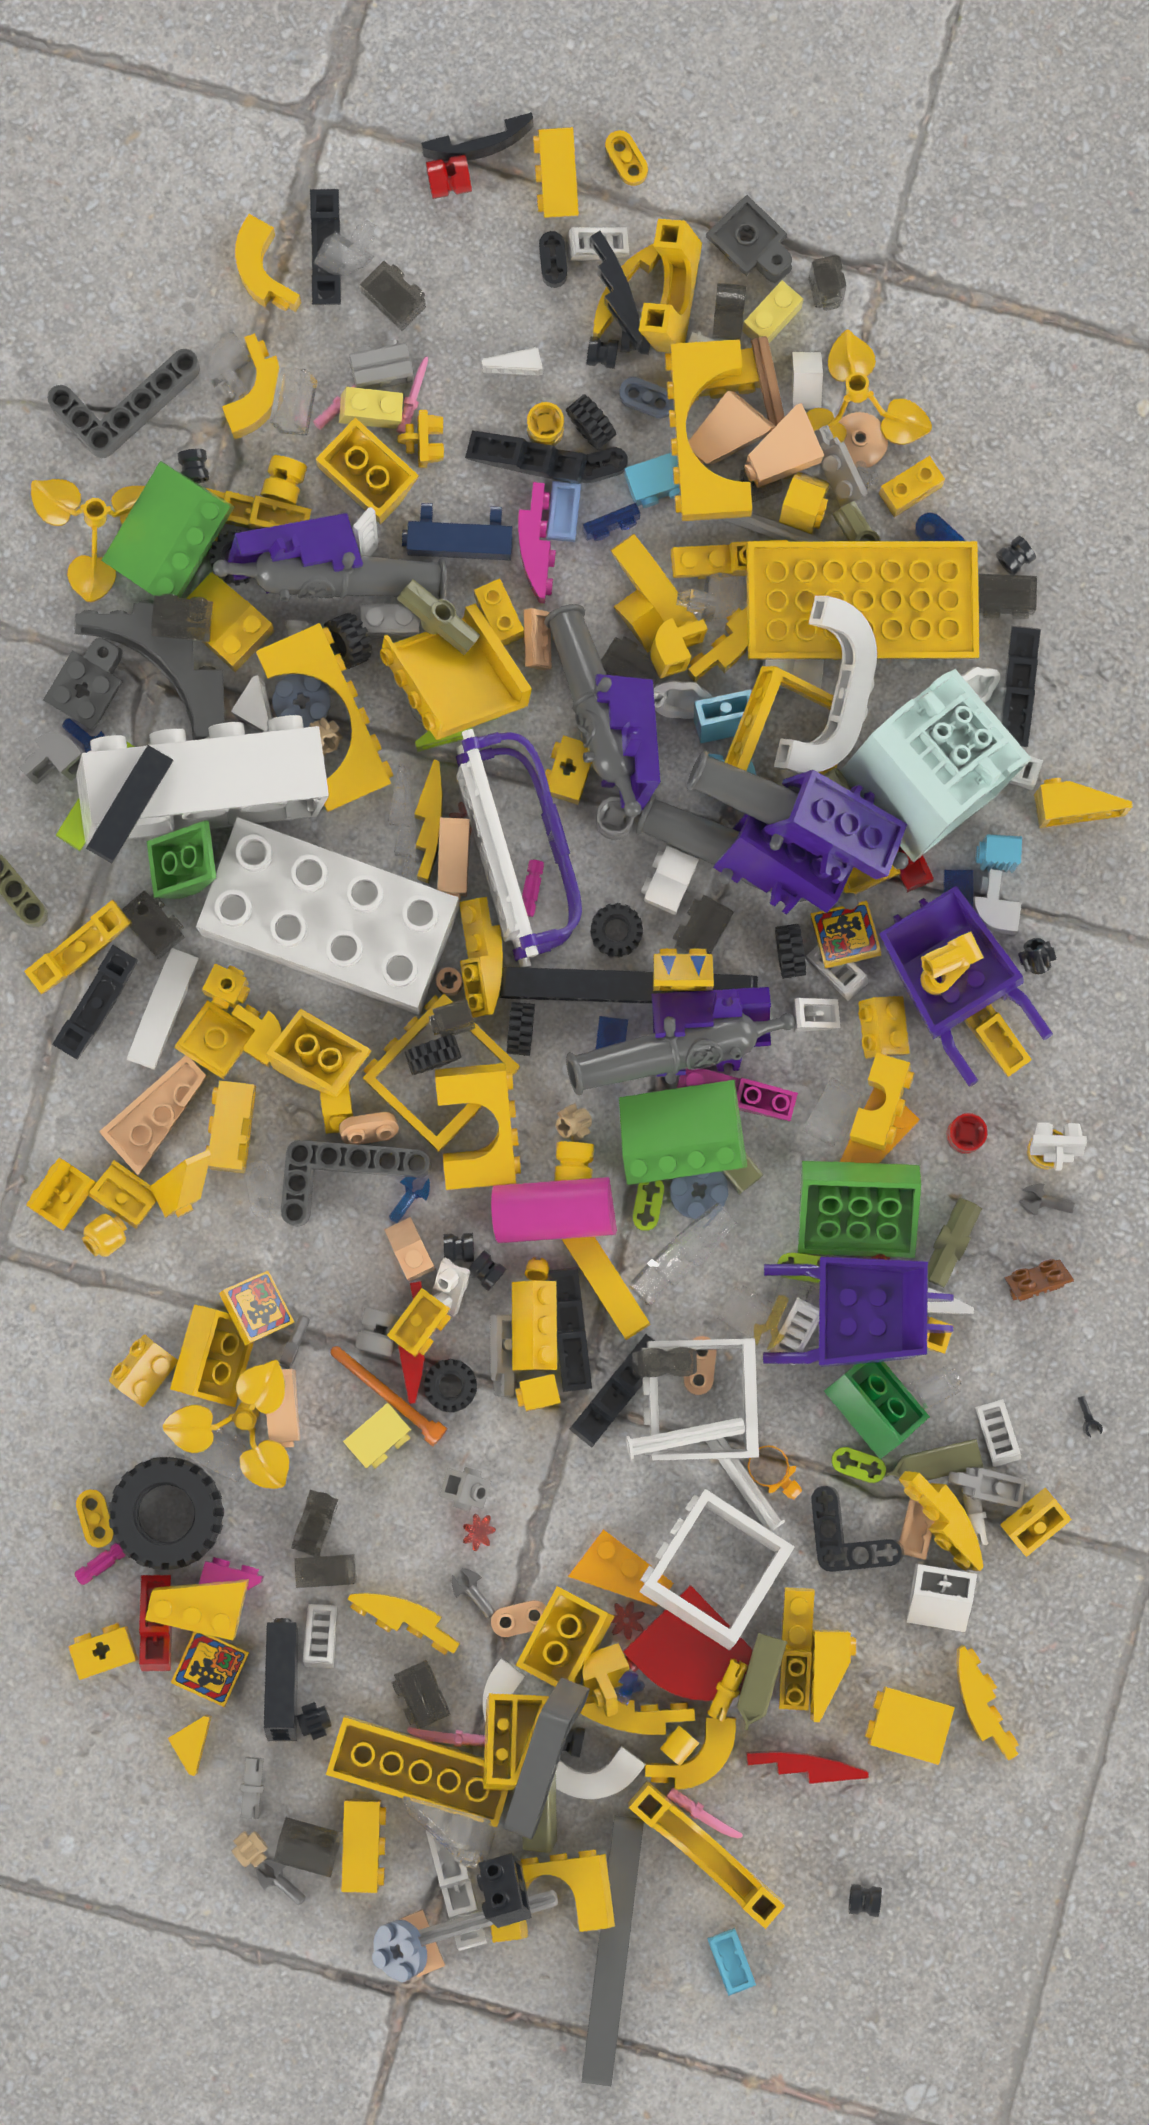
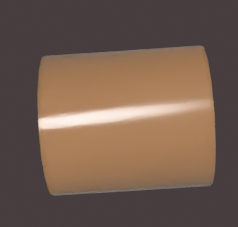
M448 967L439 971L436 977V985L439 992L451 997L461 991L463 986L462 977L456 969ZM451 975L452 979L455 977L458 980L453 983L454 988L448 989L447 985L444 987L441 985V983L445 982V976Z

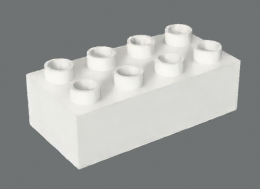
M289 715L268 720V730L262 733L245 734L244 723L227 722L210 726L208 728L209 737L201 740L186 741L184 729H166L149 734L150 744L148 745L172 758L174 761L128 839L165 835L202 821H209L210 829L234 827L237 817L255 824L317 817L329 797L319 726L304 728L302 716ZM105 736L91 740V751L82 753L76 778L85 844L90 842L147 745L127 748L125 736Z
M237 817L217 869L216 879L211 885L196 928L206 938L420 1015L459 912L460 903L459 898Z

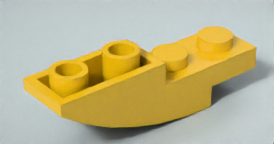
M788 540L731 542L729 545L673 547L670 550L673 578L698 577V579H716L747 576V542H788Z
M738 607L726 617L728 622L725 625V630L729 634L728 637L725 634L721 635L711 644L713 647L711 651L706 655L701 652L689 662L691 667L688 668L687 674L694 682L698 681L716 665L725 674L747 652V607L743 610Z
M487 897L459 902L468 959L461 960L460 965L469 1018L494 1013L502 978L503 951L500 925L492 926Z
M905 1471L898 1480L905 1487L904 1492L912 1500L918 1501L924 1507L923 1513L929 1519L935 1521L929 1530L935 1536L934 1541L942 1549L949 1551L954 1556L953 1562L962 1570L981 1571L984 1566L978 1539L971 1521L956 1496L946 1484H930L919 1472Z
M784 1588L781 1640L787 1641L780 1665L779 1709L809 1710L814 1589Z
M352 1593L348 1597V1600L352 1602L351 1609L364 1617L368 1612L377 1618L375 1624L389 1633L392 1629L398 1631L403 1622L408 1624L407 1631L420 1639L423 1635L433 1640L431 1646L444 1655L448 1651L454 1654L460 1645L459 1641L436 1627L442 1616L415 1602L377 1593Z
M961 1645L957 1648V1679L967 1716L978 1738L983 1742L992 1736L1005 1759L1009 1761L1019 1755L1015 1749L1019 1744L1011 1731L1004 1732L999 1724L1003 1718L994 1705L990 1707L987 1705L988 1702L996 1698L993 1690L997 1686L988 1673L985 1675L981 1673L977 1666L981 1661L971 1647L967 1650L965 1646Z
M616 1694L618 1714L607 1717L603 1707H597L593 1696L587 1697L581 1714L604 1726L625 1732L647 1735H666L665 1723L695 1721L694 1707L688 1708V1702L670 1703V1709H658V1704L640 1705L641 1710L635 1711L634 1699H628V1694Z

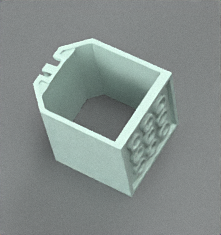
M954 669L935 680L929 688L904 704L878 727L840 772L851 788L857 785L863 787L860 797L864 799V793H874L875 806L907 824L900 847L915 862L992 801L1029 763L1031 758L957 670Z

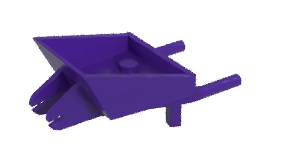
M955 886L929 903L925 898H922L918 901L921 908L903 919L899 914L893 916L895 924L879 933L898 976L933 1040L938 1036L941 1038L944 1051L967 1085L971 1087L979 1080L955 1046L950 1030L954 1026L999 998L1005 1001L1008 997L1022 1008L1043 1040L1051 1037L1053 1033L1027 995L1017 988L1024 983L1023 975L958 887ZM971 931L984 958L970 964L969 968L947 991L938 995L927 993L920 981L921 974L924 971L921 957L935 949L948 945L947 942ZM941 976L935 978L938 983L942 982Z
M820 1257V1267L812 1264H764V1276H809L819 1279L820 1299L819 1348L807 1352H763V1364H811L819 1361L821 1367L910 1359L927 1355V1333L953 1332L954 1326L927 1324L928 1302L954 1301V1295L928 1292V1262Z

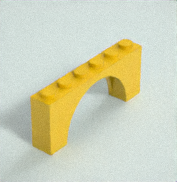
M740 339L671 344L670 353H665L666 371H671L672 381L667 382L668 399H673L674 410H669L670 428L675 427L676 438L671 439L672 456H677L678 467H673L674 485L679 484L680 495H675L676 513H681L682 521L751 517L752 498L750 482L729 480L707 469L692 451L686 432L687 416L698 396L709 386L722 379L741 375Z
M318 623L256 651V654L267 679L283 674H301L314 677L330 686L340 696L347 708L351 721V741L343 762L327 778L329 797L324 806L326 811L329 812L391 784L389 778L393 777L394 774L388 761L382 762L377 751L382 750L376 734L370 735L367 730L366 724H369L370 721L364 707L358 709L354 698L358 696L352 680L346 682L342 674L346 667L340 653L334 655L330 644L335 642L329 628L325 627L322 629L321 624Z
M648 1780L628 1802L629 1809L695 1862L762 1927L766 1929L785 1907L778 1895Z

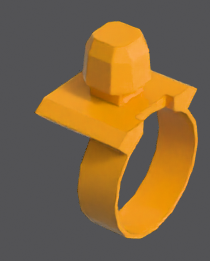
M769 1445L759 1447V1449L771 1447L780 1451L786 1459V1474L776 1484H761L754 1479L750 1472L751 1458H749L747 1465L749 1475L757 1484L768 1487V1493H773L781 1487L783 1489L782 1493L794 1500L802 1492L801 1486L795 1479L791 1481L789 1478L796 1471V1466H789L788 1458L779 1448Z

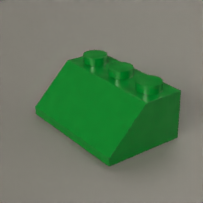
M884 1361L855 1364L824 1390L832 1403L836 1405L880 1459L899 1446L930 1418Z

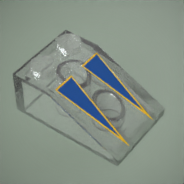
M403 1797L402 1802L408 1814L456 1859L460 1860L459 1863L461 1865L476 1869L479 1862L488 1860L496 1833L490 1819L414 1798Z

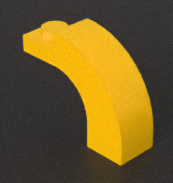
M248 214L239 230L235 244V259L240 279L250 296L263 307H266L272 298V303L284 311H287L289 308L296 312L302 303L300 295L273 280L263 268L264 255L275 238L274 227Z
M255 333L244 337L256 368L255 384L245 397L222 406L234 440L260 428L273 414L281 394L282 377L277 357L275 355L265 359L269 356L264 340L258 342Z
M705 1716V1739L697 1755L683 1762L681 1766L677 1763H645V1777H651V1782L669 1783V1777H673L675 1790L692 1788L708 1781L722 1769L732 1752L736 1735V1718L726 1717L725 1721L718 1720L719 1717L715 1719Z

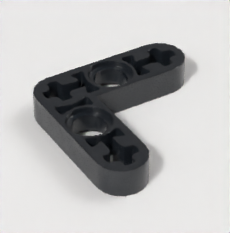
M821 1486L814 1490L811 1496L817 1560L822 1569L835 1572L896 1565L902 1560L904 1549L901 1543L895 1539L844 1543L838 1492L831 1486ZM825 1490L827 1495H832L833 1501L828 1502V1512L835 1510V1516L826 1515L819 1518V1512H825L824 1503L818 1502V1497L823 1496V1491ZM825 1520H831L836 1525V1533L832 1537H826L821 1532V1525ZM887 1544H891L892 1549H897L898 1553L893 1556V1561H889L888 1556H878L877 1560L879 1563H874L875 1552L872 1545H877L876 1551L886 1550ZM857 1547H864L868 1551L869 1558L864 1564H859L853 1559V1552ZM843 1548H848L847 1560L849 1566H845L846 1560L835 1561L834 1567L831 1566L830 1562H825L824 1556L829 1555V1550H833L834 1555L845 1554Z

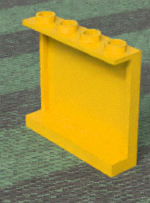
M476 603L465 607L462 620L479 633L480 636L464 655L439 634L433 635L423 632L395 643L392 642L388 635L384 636L382 649L380 650L382 662L390 667L397 685L404 689L408 695L411 707L417 709L422 717L425 729L431 731L436 740L528 707L532 688Z

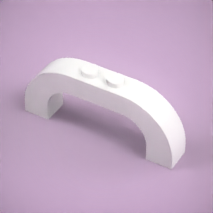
M815 595L809 619L810 625L827 629L833 633L842 648V664L828 722L821 735L811 742L804 743L781 738L774 764L776 768L796 772H807L810 770L820 772L835 766L854 747L859 737L862 723L867 717V703L869 695L874 688V674L877 664V646L874 633L867 619L857 608L846 601L830 596Z
M502 1657L490 1673L483 1694L485 1722L486 1699L489 1693L513 1694L525 1677V1674ZM622 1745L604 1767L592 1772L575 1770L559 1760L556 1770V1789L567 1795L582 1799L608 1797L618 1793L633 1782L646 1764Z

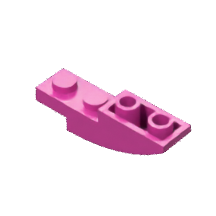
M533 482L531 509H519V548L530 587L538 602L545 604L546 595L552 596L553 578H548L549 567L555 566L556 550H551V541L540 540V538H546L547 521L542 520L543 509H549L550 492H545V483Z
M703 1068L697 1070L686 1069V1075H679L676 1088L735 1080L740 1111L791 1121L798 1094L796 1092Z

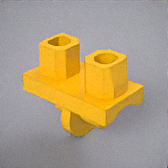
M419 410V415L417 416L418 434L414 433V424H406V433L399 434L397 442L406 445L407 454L415 453L414 444H418V468H427L428 463L440 462L444 459V443H428V434H443V417L428 415V410Z

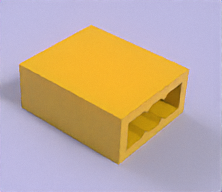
M886 1686L883 1687L882 1692L877 1691L873 1703V1708L877 1709L875 1720L869 1719L865 1732V1737L869 1738L868 1744L939 1765L955 1707Z

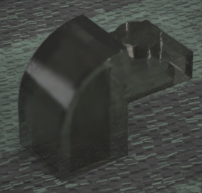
M717 282L712 338L740 339L741 341L746 285Z
M310 1490L302 1517L294 1535L292 1549L319 1558L331 1528L339 1499L331 1497L325 1492Z
M355 1554L294 1558L296 1588L357 1584Z

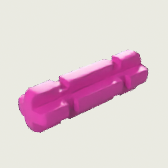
M535 859L530 860L528 863L527 872L529 874L526 875L522 893L528 917H533L535 914L536 904L534 903L538 899L541 884L540 875L543 874L544 862Z
M115 1543L110 1547L109 1551L105 1550L87 1563L88 1566L81 1567L74 1575L81 1585H85L93 1579L94 1575L98 1576L115 1564V1560H120L126 1555L123 1553L120 1545Z

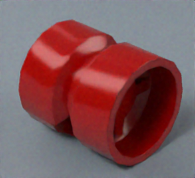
M466 155L450 157L446 163L442 159L426 162L432 199L448 197L450 191H453L456 195L472 192Z
M964 1113L956 1117L946 1131V1140L949 1146L960 1154L975 1152L985 1143L988 1136L984 1120L973 1113Z

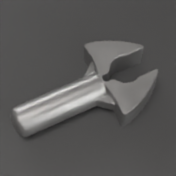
M1034 1184L1022 1189V1191L1034 1193L1040 1199V1201L1038 1200L1034 1203L1019 1200L1021 1205L1035 1216L1038 1214V1209L1042 1207L1071 1214L1076 1209L1075 1202L1047 1196L1043 1191L1045 1184Z
M305 1315L299 1316L289 1342L287 1341L280 1359L281 1367L291 1369L298 1348L310 1322V1319Z
M461 1568L469 1578L470 1588H467V1586H461L454 1575H452V1588L455 1597L457 1598L460 1594L468 1595L485 1618L492 1617L495 1610L477 1588V1581L482 1576L472 1570Z
M265 1859L264 1862L274 1869L276 1878L265 1876L257 1868V1877L263 1890H266L268 1886H277L297 1905H301L305 1901L306 1896L283 1876V1869L287 1864L279 1860Z

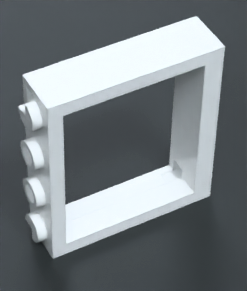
M755 1338L647 1342V1348H642V1366H648V1378H643V1395H649V1407H644V1425L650 1426V1435L659 1434L657 1351L741 1349L743 1416L745 1425V1449L658 1450L645 1453V1455H650L651 1461L759 1457Z
M704 1489L700 1496L694 1494L685 1509L689 1513L685 1520L679 1518L670 1533L675 1536L670 1544L664 1541L655 1557L660 1560L655 1568L649 1565L640 1580L645 1584L641 1588L640 1593L730 1650L738 1641L795 1547L710 1491ZM704 1507L775 1552L729 1629L657 1582Z

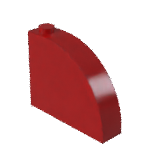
M691 1585L679 1595V1597L728 1629L730 1628V1625ZM664 1609L622 1652L626 1655L625 1658L629 1668L634 1673L640 1669L644 1675L662 1689L683 1698L713 1701L718 1691L716 1686L718 1682H722L730 1660L736 1659L738 1664L741 1661L749 1665L753 1649L739 1637L736 1644L728 1650ZM746 1672L738 1688L740 1692L743 1686Z

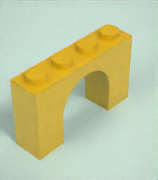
M658 218L653 247L661 256L664 265L663 294L660 304L643 303L639 331L655 351L670 353L671 344L686 343L702 242L686 221Z
M505 1063L435 1069L438 1106L462 1103L480 1104L488 1108L495 1115L499 1124L495 1138L484 1148L474 1151L443 1153L446 1190L516 1184V1174H521L520 1156L514 1157L513 1146H519L517 1128L511 1129L510 1118H516L515 1100H509L508 1090L514 1089L512 1072H506Z
M596 1849L579 1851V1857L568 1859L567 1853L549 1855L550 1861L539 1862L538 1857L521 1859L526 1889L529 1888L535 1879L542 1875L556 1876L569 1885L576 1901L580 1932L607 1929L615 1926L606 1854L597 1855ZM526 1920L500 1928L490 1925L493 1943L528 1937Z

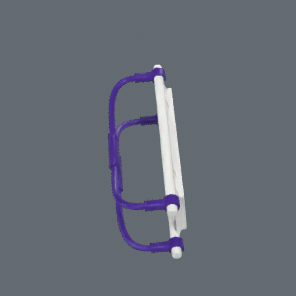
M468 729L462 732L464 739L461 741L462 745L456 747L458 754L456 761L459 767L456 775L468 818L470 819V825L504 941L513 942L515 949L512 952L515 962L518 961L520 967L528 968L532 966L529 958L551 952V949L566 942L581 919L582 901L569 857L570 850L556 804L552 800L542 762L530 741L524 736L512 732L500 734L495 732L478 737L474 735L473 729ZM502 740L518 741L531 755L537 773L526 756L515 749L506 747L480 749L501 743ZM496 755H510L517 758L527 769L534 784L542 809L543 824L555 864H558L567 897L568 924L562 929H551L537 934L532 933L482 762L492 759Z

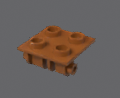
M1060 1259L1045 1260L1037 1267L1018 1269L1010 1276L1004 1277L1011 1288L1009 1291L1012 1300L1018 1299L1019 1302L1032 1298L1034 1294L1039 1296L1040 1292L1045 1294L1048 1293L1047 1290H1057L1063 1288L1065 1284L1074 1282V1278Z

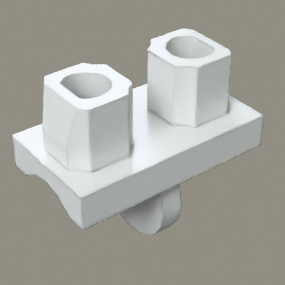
M1037 1123L1035 1135H1033L1030 1145V1155H1044V1162H1054L1055 1171H1061L1063 1162L1073 1163L1074 1156H1084L1087 1136H1082L1080 1124L1068 1123L1064 1125L1063 1135H1053V1124Z
M444 1258L441 1261L431 1295L451 1309L448 1314L455 1316L459 1311L464 1291L469 1284L470 1270L458 1267L449 1259Z

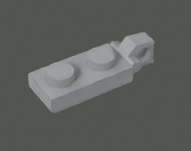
M828 425L815 430L814 433L824 454L820 464L840 507L866 496L868 492L844 441L840 442L837 437L834 438Z
M490 1315L491 1380L494 1381V1395L498 1397L514 1396V1381H517L518 1374H521V1370H512V1315Z
M967 1467L966 1474L949 1472L948 1483L962 1486V1494L967 1495V1497L1013 1508H1021L1026 1479L975 1467Z

